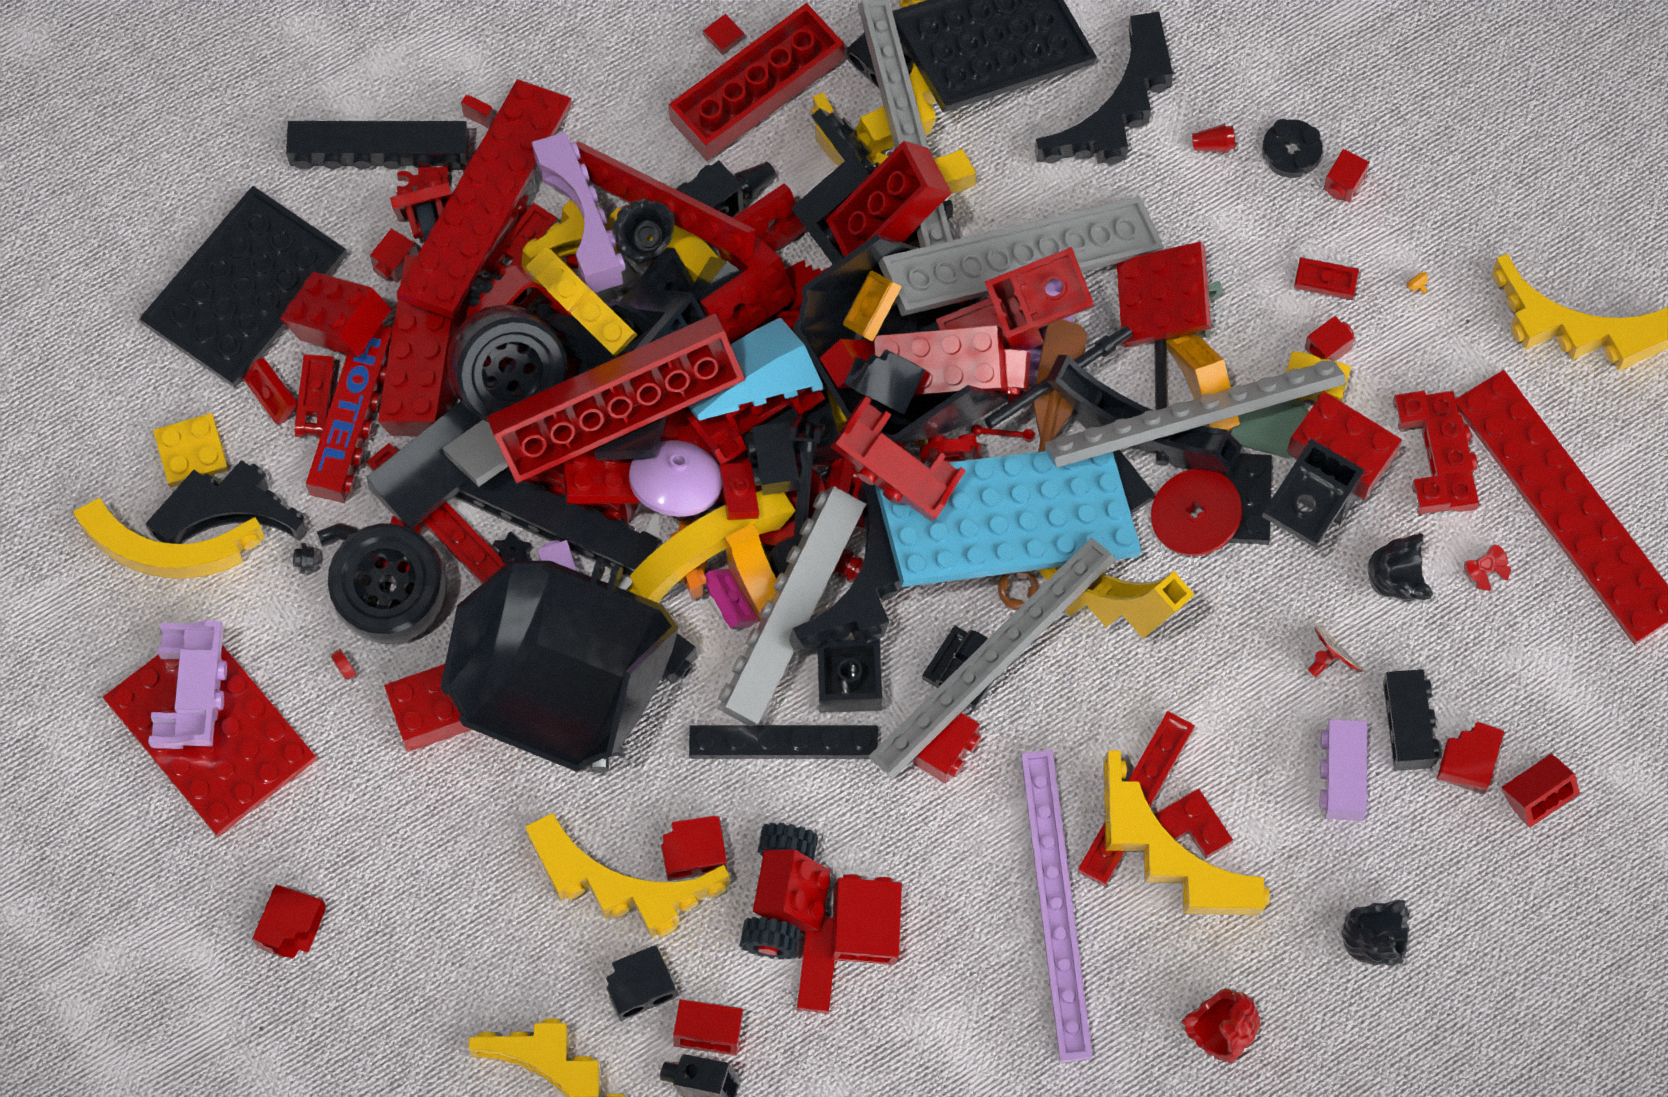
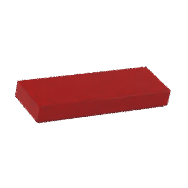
M832 917L822 918L820 931H806L797 1003L798 1011L829 1014L835 960H831Z

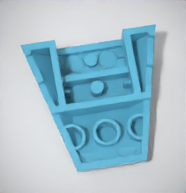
M778 318L731 344L745 381L687 407L698 420H703L738 411L741 404L752 402L754 406L766 404V398L784 394L786 399L798 396L797 390L812 387L813 392L822 390L823 384L804 343L781 318Z

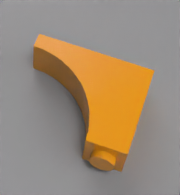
M1196 332L1166 340L1168 352L1181 369L1193 399L1231 388L1224 359ZM1237 415L1203 426L1230 431L1232 427L1240 425Z
M751 523L725 537L728 569L757 619L761 622L762 618L759 617V613L767 600L771 601L776 591L772 589L776 577L764 553L759 532L754 524Z

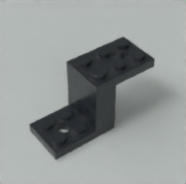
M819 108L811 116L845 161L793 205L791 209L832 265L844 258V255L826 219L880 163L872 161L869 157L872 151L861 139L857 141L852 134L855 129L845 117L841 119L835 112L829 113Z
M665 248L620 300L624 304L659 319L635 349L706 318L694 295L689 293L694 282L675 248Z
M1310 439L1263 511L1262 517L1317 548L1331 524L1334 522L1340 526L1357 500V494L1365 470ZM1297 502L1302 503L1312 509V511H1301L1297 506Z

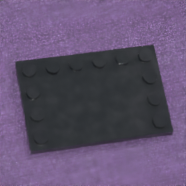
M926 0L892 11L898 35L943 113L1093 65L1097 59L1096 54L1064 0Z
M252 186L139 318L140 323L230 386L236 388L246 376L253 362L262 357L287 327L280 318L286 311L289 303L293 301L304 285L305 280L310 277L313 271L330 276L348 254L347 249Z

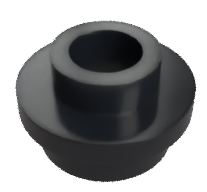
M300 543L299 549H294L293 567H298L299 574H304L305 571L313 570L314 547L307 546L306 543Z

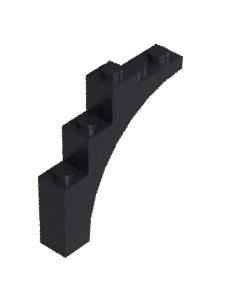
M1159 11L1130 16L1128 29L1131 49L1130 59L1124 76L1114 93L1098 111L1081 123L1060 133L1037 138L1035 143L1037 163L1044 161L1046 163H1055L1069 157L1081 159L1091 154H1096L1097 164L1106 163L1113 165L1127 159L1128 142L1124 127L1139 128L1149 123L1151 108L1147 91L1161 92L1166 88H1170L1172 84L1173 71Z
M1058 354L1046 379L1074 408L1071 414L1086 429L1111 424L1118 419L1139 416L1146 411L1152 410L1103 384L1081 368L1068 355ZM1199 426L1130 446L1129 448L1159 451L1176 468L1231 472L1242 449V445L1226 429Z
M863 481L857 494L858 500L866 504L862 511L866 531V546L862 568L850 589L831 608L815 619L792 629L789 641L793 651L802 648L805 651L812 650L818 647L821 642L830 639L839 641L848 637L851 632L856 643L865 640L867 643H871L881 639L887 630L889 619L879 598L881 600H888L895 597L901 589V583L875 485H869Z

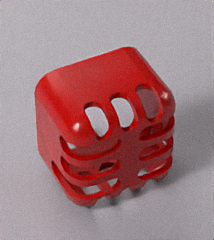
M509 265L504 269L506 272L505 276L501 280L495 278L491 282L493 284L489 293L482 292L479 295L480 302L475 307L470 305L466 310L467 319L473 313L486 307L500 304L516 305L526 309L539 294L543 293L548 298L541 304L552 306L555 309V313L573 316L531 273L519 265ZM536 287L520 303H514V300L525 289ZM558 329L556 330L559 334H565L564 332ZM504 357L503 359L509 361L510 358ZM527 363L523 367V372H532L534 365Z

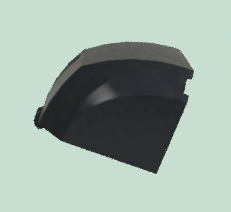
M880 234L873 236L803 286L801 293L803 300L798 320H795L794 324L795 333L804 343L812 362L846 419L849 418L860 400L866 396L852 388H838L820 360V357L840 339H851L853 330L844 326L843 322L870 271L884 276L878 264L880 259L884 256L918 249ZM894 300L892 307L899 309ZM958 302L913 313L911 315L919 318L915 332L940 330L936 319L963 308ZM967 385L953 395L912 398L905 414L874 399H871L869 404L881 413L887 411L891 414L879 434L883 433L893 442H914L942 435L967 425L1009 401L1008 394H1002L1001 391L993 392Z
M598 558L591 576L553 561H508L457 605L440 688L444 695L449 694L460 713L458 719L464 727L578 772L594 762L611 757L627 739L644 713L663 676L679 627L662 604L618 587L622 578L623 567L617 564L612 568L609 581L606 583L601 581L606 567V561Z

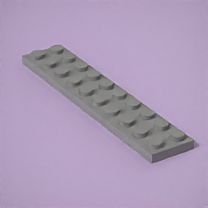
M1138 196L884 256L878 264L885 278L902 286L895 302L901 315L905 316L987 296L989 292L984 281L1070 247L1073 248L1081 271L1085 272L1126 262L1138 255L1163 250L1164 246L1141 197Z

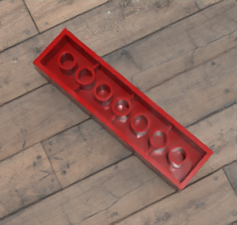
M713 314L487 416V420L516 483H519L745 381V378L724 329L716 314Z

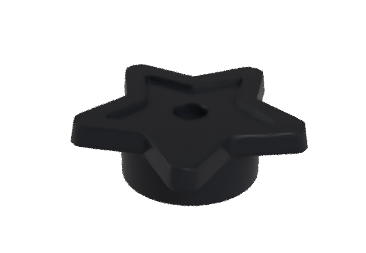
M509 532L505 540H495L493 546L499 550L498 554L502 558V562L507 563L508 561H528L526 552L531 548V543L520 541L513 532Z

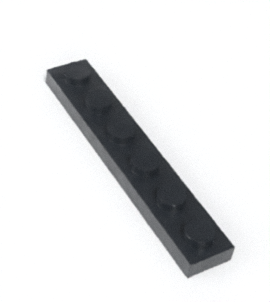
M690 725L689 729L690 759H870L869 755L878 747V725H754L751 727L748 725Z

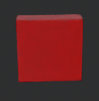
M724 14L703 30V35L722 55L745 38V33L727 14Z
M465 95L461 101L463 116L489 128L494 120L492 107L470 95Z

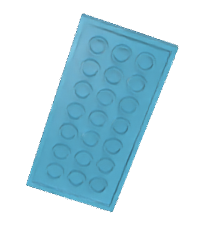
M1046 451L950 462L949 464L956 469L962 467L966 472L954 488L938 517L933 521H929L906 503L902 505L889 501L883 495L884 491L875 485L901 587L1062 567L1091 537L1108 550L1115 560L1139 557L1142 552L1113 452L1057 468L1046 454Z

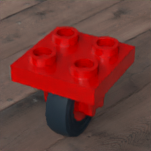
M434 181L426 184L425 189L414 191L412 188L396 192V196L390 197L398 221L409 220L414 239H424L425 242L439 218L436 217V212L440 216L453 192L449 182L443 184V181Z

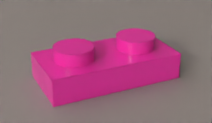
M710 570L705 574L707 582L705 585L708 588V593L715 600L723 619L731 629L751 627L758 619L730 570Z

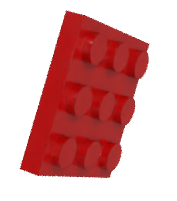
M1201 241L1138 255L1126 262L1117 264L1121 328L1127 326L1132 332V336L1122 342L1125 347L1211 329L1205 245Z

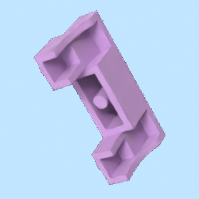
M205 620L195 623H160L162 639L161 647H158L157 652L160 659H179L175 700L176 713L151 712L153 729L152 736H149L148 740L151 748L183 749V745H213L215 720H217L218 710H223L224 692L220 691L221 680H226L227 663L221 658L224 629L221 621Z

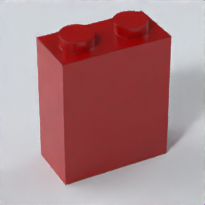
M857 874L843 875V878L839 877L833 891L831 960L895 964L899 958L901 882H893V879L889 877H876L874 880H865Z

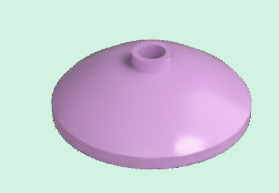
M674 440L661 441L655 457L647 459L634 458L630 466L629 483L634 495L645 506L661 514L669 516L698 514L711 507L721 493L722 479L720 466L708 452L691 443Z

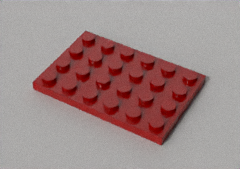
M223 645L221 658L227 663L226 680H221L220 691L224 692L223 710H218L217 720H215L212 746L183 745V749L151 748L148 742L149 736H152L153 729L151 712L176 713L175 700L179 659H160L159 655H157L103 696L107 705L217 838L317 761L316 755Z

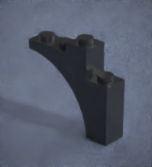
M240 460L220 484L209 474L204 473L202 476L196 470H193L145 523L151 536L159 542L183 544L188 539L208 529L227 524L245 523L256 517L260 525L281 530L298 541L307 533L304 516L293 507L288 510L281 505V499L275 493L268 490L269 487L265 479L266 473L256 464L252 463L249 466L243 460Z

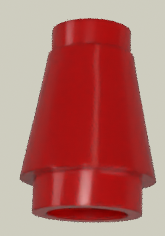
M1226 123L1199 131L1198 133H1192L1194 151L1229 153L1230 149H1236L1233 125L1226 126Z

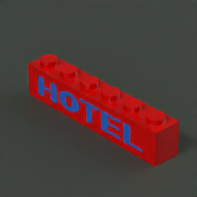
M380 325L359 357L349 354L346 356L306 481V487L310 496L345 503L347 495L352 494L356 483L354 472L356 466L360 467L362 465L365 453L362 447L365 439L371 437L373 412H378L381 404L382 394L379 393L385 380L393 331L392 327Z

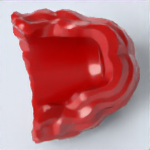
M1225 988L1218 991L1210 999L1202 1002L1199 1008L1187 1014L1181 1020V1023L1185 1026L1187 1036L1195 1040L1196 1045L1202 1048L1207 1055H1213L1216 1059L1222 1060V1062L1233 1063L1238 1056L1243 1054L1244 1049L1248 1048L1254 1041L1255 1035L1260 1028V1016L1251 997L1243 992Z

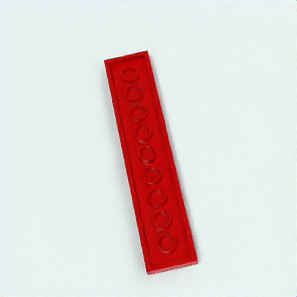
M519 79L515 81L454 189L452 196H450L399 286L397 300L454 319L537 168L531 142L556 134L571 107V97Z
M1500 371L1456 398L1457 409L1462 414L1463 419L1634 646L1667 626L1668 584L1506 371Z

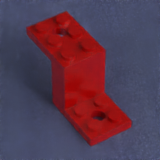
M785 183L733 217L756 229L753 257L743 260L717 247L721 259L730 262L743 273L701 300L700 304L706 317L716 314L730 344L796 299L781 257L775 251L805 232L806 228L791 209L796 202L791 189ZM775 219L773 225L769 227V222ZM741 304L739 309L734 312V307Z
M1070 247L984 281L991 298L940 317L936 321L940 330L997 325L1003 331L1004 349L1027 351L1044 344L1039 328L1092 308L1095 305L1073 248ZM1052 280H1058L1063 284L1062 292L1056 296L1046 293V285Z

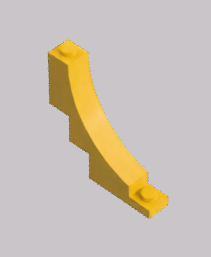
M1108 750L1103 757L1106 851H1143L1144 882L1182 883L1183 914L1259 915L1265 909V906L1269 904V888L1264 887V877L1246 876L1217 868L1183 848L1159 823L1144 797L1139 782L1122 781V779L1126 778L1127 767L1126 761L1121 760V750Z

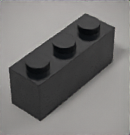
M1424 669L1386 672L1383 679V689L1394 771L1432 768L1435 759L1440 755L1438 739H1433L1432 728H1435L1436 719L1434 709H1429L1428 698L1432 696L1430 679H1425Z

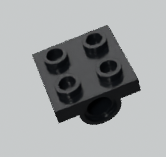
M954 625L923 673L922 679L939 688L988 638L977 631L969 630L966 632ZM995 679L968 705L974 710L977 709Z

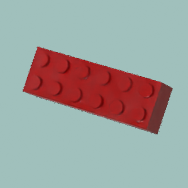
M805 3L669 103L670 121L702 157L708 161L845 60L844 42L809 4Z
M405 255L400 285L417 255ZM468 293L454 319L400 300L397 301L378 422L390 436H418L452 408L455 391L449 380L447 368L448 348L453 335L466 320Z

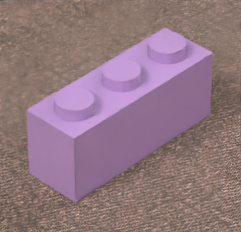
M1329 719L1326 730L1321 729L1320 748H1326V759H1321L1320 778H1325V790H1320L1319 807L1325 809V819L1363 821L1366 814L1367 721Z

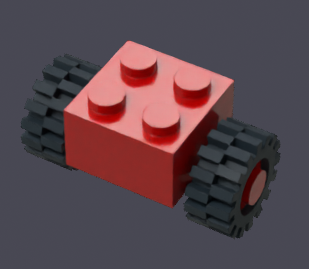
M770 823L762 826L757 852L763 858L753 905V912L762 917L760 919L752 917L751 919L746 918L744 920L739 945L744 951L758 954L761 957L768 956L771 959H774V957L783 960L784 958L792 959L797 954L801 931H820L827 890L830 885L831 870L814 861L818 835L813 833L812 830H805V827H795L793 824L785 825L784 823H779L778 825Z

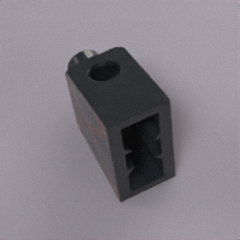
M686 1054L681 1056L679 1064L665 1061L660 1072V1080L673 1083V1086L682 1097H736L741 1082L729 1063Z

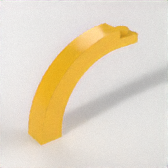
M823 92L813 96V109L810 110L811 115L819 108L829 113L834 112ZM815 122L817 142L828 157L839 167L845 160ZM963 149L934 158L952 193L976 186V171ZM882 153L870 156L874 163L879 162L880 164L888 157V155Z
M762 491L756 492L759 507L758 519L727 520L724 505L685 527L649 555L629 576L632 583L626 590L659 603L666 593L684 576L712 556L725 550V537L751 523L754 524L759 534L780 530L796 510L784 492L763 495Z
M100 497L73 511L78 524L86 536L108 557L134 571L162 578H198L231 569L243 563L240 551L256 547L265 538L256 517L212 539L196 543L171 544L154 541L129 530L115 519Z

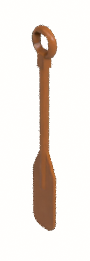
M1063 319L1047 325L1035 385L1048 377L1058 354L1068 355L1074 360L1084 353L1087 334L1081 325ZM1054 388L1032 402L1040 436L1038 452L1046 451L1045 442L1052 441L1074 409ZM1030 571L1003 574L1000 577L998 594L1001 601L1007 607L1018 610L1023 605L1022 600L1009 599L1005 591H1008L1010 581L1007 578L1013 574L1015 578L1023 580L1027 578L1031 587H1028V598L1039 589L1038 582Z

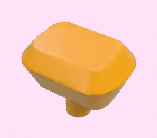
M1421 271L1407 282V288L1413 292L1418 289L1423 294L1427 292L1428 289L1424 285L1429 281L1427 272Z

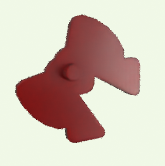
M1495 544L1491 545L1487 553L1477 560L1464 562L1466 575L1476 583L1477 589L1485 591L1491 590L1486 573L1495 571L1503 580H1508L1511 567L1506 566L1508 564L1506 552L1502 547Z

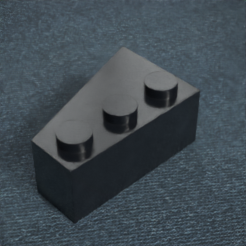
M826 389L822 390L825 399L816 404L812 409L802 413L804 414V423L812 422L818 425L822 416L829 417L828 429L821 442L817 443V450L813 453V465L842 458L841 454L831 448L839 434ZM791 408L764 425L789 421L791 426L798 413ZM752 431L743 436V440L747 447L746 454L749 463H751L752 467H758L756 456L750 457L747 438H753ZM792 440L796 465L799 466L801 450L798 449V441Z

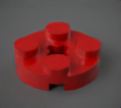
M965 434L959 436L958 439L947 440L946 436L938 435L927 439L928 444L920 447V461L924 465L927 460L932 462L934 457L941 452L946 455L944 460L948 463L965 461V459L972 457L973 460L982 458L981 444L977 442L976 435Z

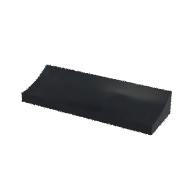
M491 376L487 379L486 386L494 385L496 377ZM510 381L507 389L515 390L518 386V381ZM460 401L368 475L369 490L405 527L413 529L472 481L445 456L442 448L483 419L470 412Z

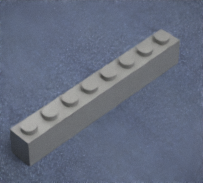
M835 486L818 494L813 503V507L816 510L812 518H807L801 527L799 534L802 535L800 543L798 546L794 545L786 558V562L789 565L785 573L781 572L776 578L772 588L776 591L771 601L767 600L761 608L759 617L762 620L758 628L754 627L749 633L745 642L748 648L744 656L740 655L733 665L732 672L735 674L731 683H726L718 696V700L721 701L718 710L750 727L759 724L794 652L789 641L792 629L810 620L866 505L865 503Z

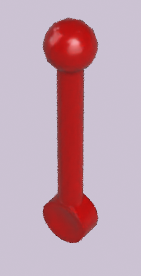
M979 424L971 427V433L976 436L989 434L1023 438L1025 442L1033 441L1035 436L1032 429L1020 432L982 428Z

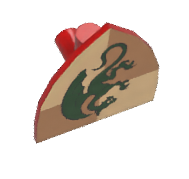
M1317 625L1314 627L1317 636L1327 648L1326 651H1318L1316 653V661L1307 669L1315 678L1337 657L1358 672L1364 671L1322 626Z

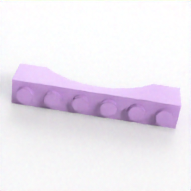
M566 132L531 142L536 164L543 182L569 197L578 207L584 218L585 228L583 237L576 252L582 280L595 293L623 284L621 271L626 270L621 253L615 254L613 250L617 246L612 231L605 230L604 226L607 225V220L603 208H596L595 204L598 203V198L594 186L588 187L586 183L589 181L586 166L584 163L579 165L577 161L581 157L576 142L570 143Z

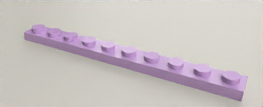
M1053 750L1021 753L1060 1063L1092 1060Z

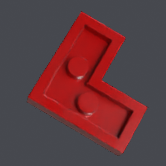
M1199 788L1154 814L1162 827L1175 841L1189 834L1205 859L1233 843L1232 837Z

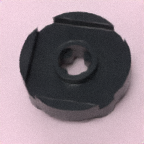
M1295 119L1277 120L1274 126L1266 132L1262 144V155L1269 164V168L1274 173L1286 178H1297L1309 170L1311 172L1318 165L1322 154L1319 130L1306 122ZM1293 143L1300 148V151L1295 150L1293 154L1288 153V148L1284 146Z

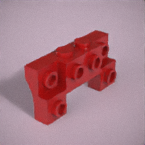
M812 387L797 390L798 396L786 399L784 394L766 398V404L754 406L752 402L741 404L738 411L703 420H698L692 412L686 414L685 417L691 429L705 443L711 455L720 464H724L727 461L733 460L738 454L747 449L741 435L787 405H790L800 415L812 409L816 404L824 400L825 397L821 390L813 392Z
M1424 390L1395 395L1393 406L1394 408L1397 407L1399 430L1423 426L1422 436L1432 477L1413 480L1412 491H1416L1418 500L1417 514L1477 510L1479 500L1473 479V472L1477 470V459L1475 452H1470L1468 442L1471 441L1470 428L1468 424L1463 423L1462 414L1458 413L1454 391L1426 395Z
M864 397L845 422L844 428L831 445V448L854 464L852 468L859 472L858 477L869 485L875 484L883 490V495L889 501L902 505L906 503L929 521L935 520L966 470L962 467L959 469L953 467L944 460L946 455L942 452L937 454L927 467L883 433L879 434L891 414L887 411L881 413L869 404L871 401L869 397Z

